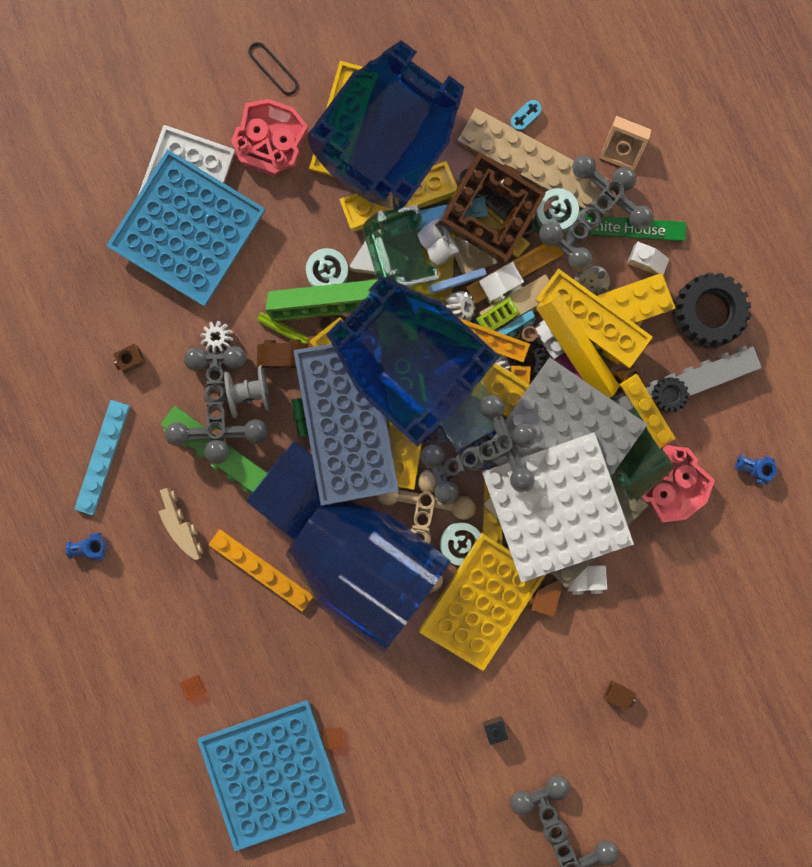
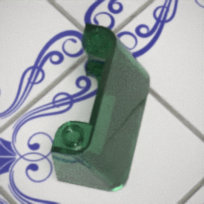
M417 205L376 212L363 224V234L376 277L381 283L384 295L395 294L435 282L439 279L437 267L432 263L426 264L416 228L422 221Z

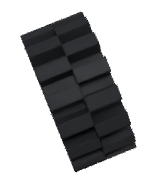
M530 342L527 354L532 353L536 358V365L531 367L530 378L537 376L546 363L547 358L550 357L549 354H545L547 349H542L543 345H538V342ZM526 357L524 362L512 359V363L516 362V366H529Z
M673 377L657 382L651 394H653L652 400L655 402L658 410L665 413H673L686 406L685 404L689 400L687 399L689 393H687L688 387L684 385L685 382ZM666 388H673L677 392V399L672 403L667 402L663 397V392Z

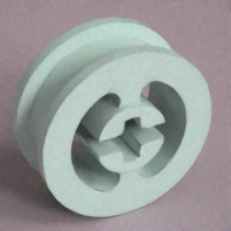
M555 188L545 192L546 194L535 212L536 220L540 227L547 222L557 223L561 221L567 209L566 203L570 208V218L565 222L558 223L564 233L573 226L578 217V201L571 192L565 189ZM556 200L550 205L548 211L549 219H547L544 215L543 207L547 202ZM556 208L560 209L558 214L554 213Z
M324 248L317 250L309 257L306 264L308 281L312 287L345 283L348 278L346 259L340 252L334 249ZM325 259H333L340 265L341 274L338 278H334L336 268L333 262ZM317 263H319L318 271L321 278L329 281V283H322L315 278L313 269ZM325 267L331 269L330 274L324 272Z
M464 522L448 526L440 538V549L444 557L451 563L459 566L465 557H455L450 553L448 548L449 540H452V546L456 550L459 547L457 542L459 540L463 541L466 537L464 535L455 536L456 531H469L473 535L475 542L481 534L477 528ZM467 538L464 541L466 546L464 548L460 547L458 549L459 553H469L471 550L470 539Z

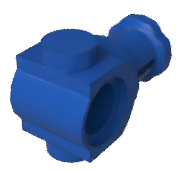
M740 454L735 463V470L749 472L750 476L757 479V483L768 485V482H771L772 478L777 474V463H775V459L766 456L763 457V460L758 458L752 460ZM764 466H767L769 469L767 476L762 473Z
M102 533L90 534V538L83 539L82 542H66V555L68 559H72L73 556L83 555L85 558L92 557V561L104 560L108 549V544L104 540V536L102 537ZM95 542L101 545L99 552H96L93 548Z

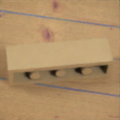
M546 274L479 312L478 316L480 317L509 297L520 314L494 331L500 330L529 311L537 312L536 307L539 303L535 299L549 282ZM507 305L504 306L509 315H511L512 312ZM499 309V310H498V313L500 314V316L502 317V319H505L506 317L504 316V314L502 313V311ZM491 314V317L497 324L499 321L494 314ZM486 317L484 321L491 328L492 325Z

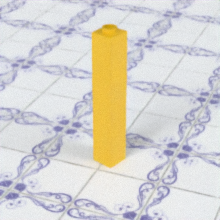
M559 292L543 296L536 309L582 379L608 398L614 396L619 388V384Z

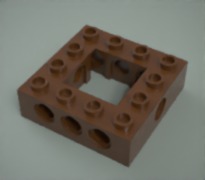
M478 153L437 224L501 263L509 260L546 193L482 153ZM482 184L514 203L498 234L494 229L487 228L477 222L478 219L472 216L463 217L466 211L473 205L472 201L482 189Z

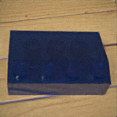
M296 441L290 444L246 500L248 504L294 540L322 506L312 454Z

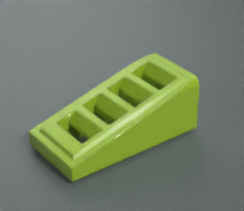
M509 297L476 320L480 326L494 331L517 317L520 312ZM507 305L512 312L511 315H509L504 306ZM499 309L502 311V313H503L504 316L506 317L505 319H502V317H501L500 314L498 313V310H499ZM491 314H494L499 321L497 324L491 317ZM486 317L492 325L491 328L484 321Z

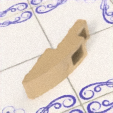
M171 488L160 490L166 509L158 512L168 533L177 545L194 560L202 558V546L200 543H197L195 538L197 535L196 528L190 522L182 523L181 520L184 517L181 509H177L175 502L178 500L175 491H171Z

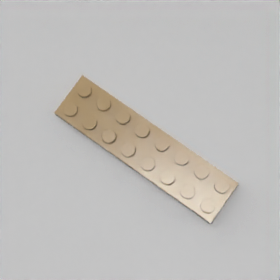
M477 108L473 111L457 143L476 153H482L501 166L506 164L522 171L520 177L546 191L560 188L571 192L577 199L580 209L589 207L602 192L589 179H579L573 174L572 163L574 160Z

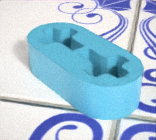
M536 100L528 101L512 116L510 126L520 132L525 130L540 115L541 104ZM529 106H530L531 108H533V107L535 106V107H536V111H535V112H531L529 115H527V113L529 112V109H530ZM524 117L525 119L522 122L523 126H521L520 124L516 126L515 119L519 121Z

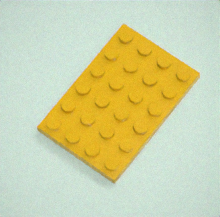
M481 533L418 631L484 671L546 574L521 582L510 550Z

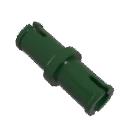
M302 398L291 399L294 411L293 421L295 420L297 436H308Z

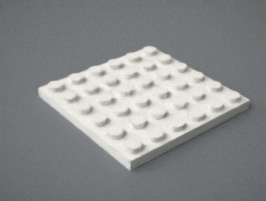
M595 432L521 457L520 460L523 467L529 469L535 476L534 486L528 492H517L511 486L510 477L513 472L509 462L482 471L521 582L634 545Z

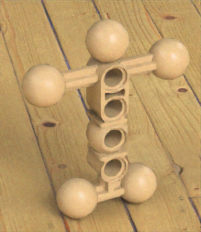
M425 470L420 473L417 479V485L423 493L399 490L398 492L376 495V498L385 506H391L397 501L416 505L414 514L415 525H412V529L407 535L408 549L410 550L407 554L408 569L405 570L399 562L389 561L381 569L382 580L388 585H398L402 581L420 584L424 591L432 593L442 587V574L434 568L425 569L421 573L419 568L424 561L423 552H426V548L431 542L430 528L427 527L431 523L433 509L452 511L458 519L467 520L475 514L476 504L469 496H459L454 503L449 505L440 503L432 495L435 493V488L438 485L432 470ZM428 495L431 497V504L429 506L421 504L420 499L422 496ZM420 514H425L428 517V522L425 525H420L417 522V517ZM417 533L424 535V542L421 544H416L413 540L414 535ZM414 552L421 555V560L418 563H413L410 560V555Z

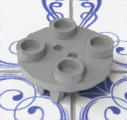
M590 266L586 271L575 275L574 280L596 296L609 291L610 277L602 267Z

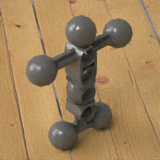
M580 155L574 159L572 172L579 179H589L602 192L589 207L579 212L577 221L568 230L566 238L563 237L562 227L556 222H547L539 230L541 242L547 246H557L568 256L569 266L577 272L586 271L590 268L592 254L588 249L584 247L575 248L574 245L579 244L591 231L599 228L603 216L615 203L630 215L631 225L638 230L650 227L654 219L653 212L649 207L636 206L623 194L624 191L632 189L636 183V174L633 169L629 167L618 168L613 174L612 182H609L596 170L594 159L588 155ZM610 190H613L616 195L611 194ZM598 203H601L604 206V209L600 208L598 206ZM586 216L590 217V218L592 219L593 223H592V222H589V221L586 219ZM574 230H578L581 236H577Z
M232 346L227 348L224 353H206L203 349L194 347L185 353L184 364L192 371L197 372L203 370L206 365H210L206 372L208 381L206 382L207 388L204 391V400L207 403V427L188 428L180 422L171 423L165 430V439L169 444L178 447L184 445L188 440L210 439L211 441L205 447V457L209 462L219 464L223 463L229 456V447L223 442L225 438H246L249 442L255 444L265 440L268 435V428L261 420H250L245 426L226 427L224 409H226L225 403L228 399L221 364H224L231 370L241 369L247 360L246 353L242 348ZM214 374L220 375L218 380L211 379ZM215 392L221 394L217 399L211 398V395ZM214 411L221 412L219 417L211 416ZM216 429L222 431L219 436L211 435Z
M488 395L480 404L481 413L487 419L492 420L498 437L480 446L467 448L462 455H457L456 458L447 460L445 466H442L445 455L441 447L431 444L422 450L420 455L421 462L427 468L432 469L438 484L435 488V497L440 503L445 505L452 504L459 496L458 486L448 480L447 477L463 475L470 471H478L485 463H489L490 460H496L505 455L513 472L510 477V484L517 492L525 493L533 488L535 476L529 469L523 467L517 448H529L534 445L537 439V431L531 424L521 423L514 428L512 435H510L502 416L505 405L499 396ZM507 438L510 440V447L508 449L504 444ZM489 447L493 449L492 456L488 455L487 450ZM473 454L476 457V461L474 464H472L470 460ZM455 462L459 465L457 472L454 469Z
M552 776L548 779L545 787L529 793L521 790L512 795L510 807L517 815H528L532 812L534 804H538V814L544 826V838L551 843L560 867H568L569 865L591 867L598 863L610 866L617 862L619 849L615 843L609 840L599 842L594 852L576 859L567 838V826L559 819L556 809L548 800L550 797L554 800H563L570 793V783L564 776ZM552 810L553 812L550 817H544V811ZM554 828L560 829V833L555 836L551 835V831ZM565 846L568 848L564 854L558 852L561 847Z

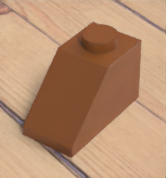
M554 579L536 589L528 602L530 609L554 617L563 585L557 579Z

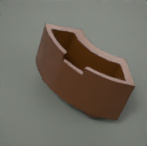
M291 339L288 343L264 340V343L257 345V367L262 365L263 368L286 366L296 368L293 350L308 348V343H301L299 339Z

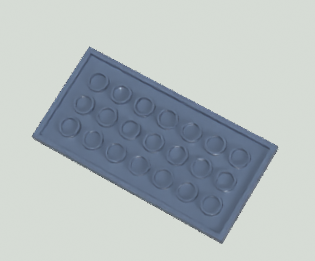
M371 337L293 350L321 505L398 492Z

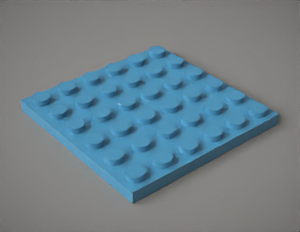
M167 149L106 246L206 307L266 209Z
M308 699L197 739L234 851L346 812Z

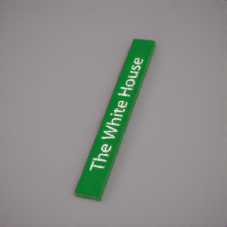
M544 212L546 218L549 219L548 212ZM565 213L563 219L557 223L567 221L570 218V214ZM534 214V231L539 232L541 227L539 226L536 220V215ZM586 216V219L593 223L592 219ZM603 216L599 228L591 231L588 235L684 242L686 222L653 220L650 227L638 230L631 225L629 218ZM574 230L575 234L581 235L578 230Z

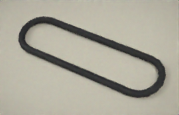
M254 42L251 44L248 53L253 61L284 94L290 95L295 93L298 88V82L263 43ZM261 45L294 81V90L287 92L275 81L251 54L253 46Z

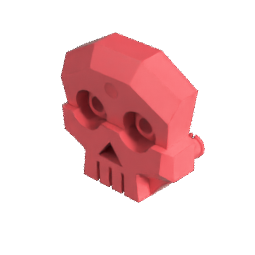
M265 99L245 103L241 127H236L231 142L236 149L239 161L244 167L275 177L283 170L296 166L300 156L299 147L305 139L309 128L293 107ZM259 128L260 132L254 133V130ZM282 138L287 139L285 143L280 142ZM268 149L269 155L262 152Z
M665 445L636 467L637 481L634 491L644 502L649 503L654 514L662 523L687 520L708 502L715 480L697 465L698 459L689 448ZM664 468L665 476L657 474ZM684 473L688 474L687 480H684L682 477ZM662 491L666 493L665 498H662L660 496V493Z

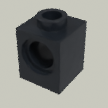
M501 716L483 722L490 745L508 740Z

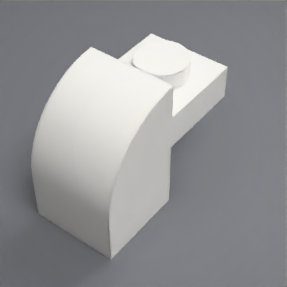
M544 320L534 326L538 332L535 339L536 342L542 344L547 349V353L553 360L565 352Z

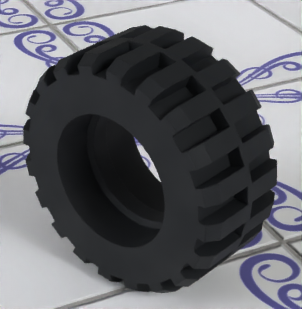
M713 272L697 276L678 292L679 295L674 300L675 309L672 310V314H675L676 317L673 321L675 325L678 324L679 329L677 331L679 334L683 333L686 336L684 339L687 342L692 341L697 347L717 348L738 338L742 334L741 332L746 329L748 325L746 321L751 317V313L748 312V309L751 308V302L746 301L749 295L747 291L742 292L741 288L743 286L741 283L735 284L733 282L735 278L731 276L726 278L723 273H717L716 275ZM713 294L724 302L727 309V318L721 327L710 328L700 322L695 311L696 301L700 296Z

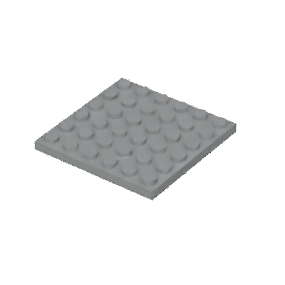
M550 357L505 420L510 435H512L514 428L521 423H529L537 431V439L534 445L529 448H517L520 458L595 432L610 477L648 425ZM508 438L504 443L507 449L510 447V440ZM489 447L487 450L489 456L493 454L492 447ZM505 455L499 459L491 461H493L497 465H501L507 463L508 459Z

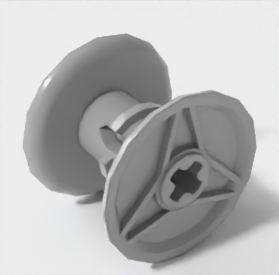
M262 365L258 367L259 380L248 382V380H244V383L234 385L230 373H224L227 399L234 419L238 416V403L248 402V404H251L254 400L262 399L266 411L271 412L268 385Z

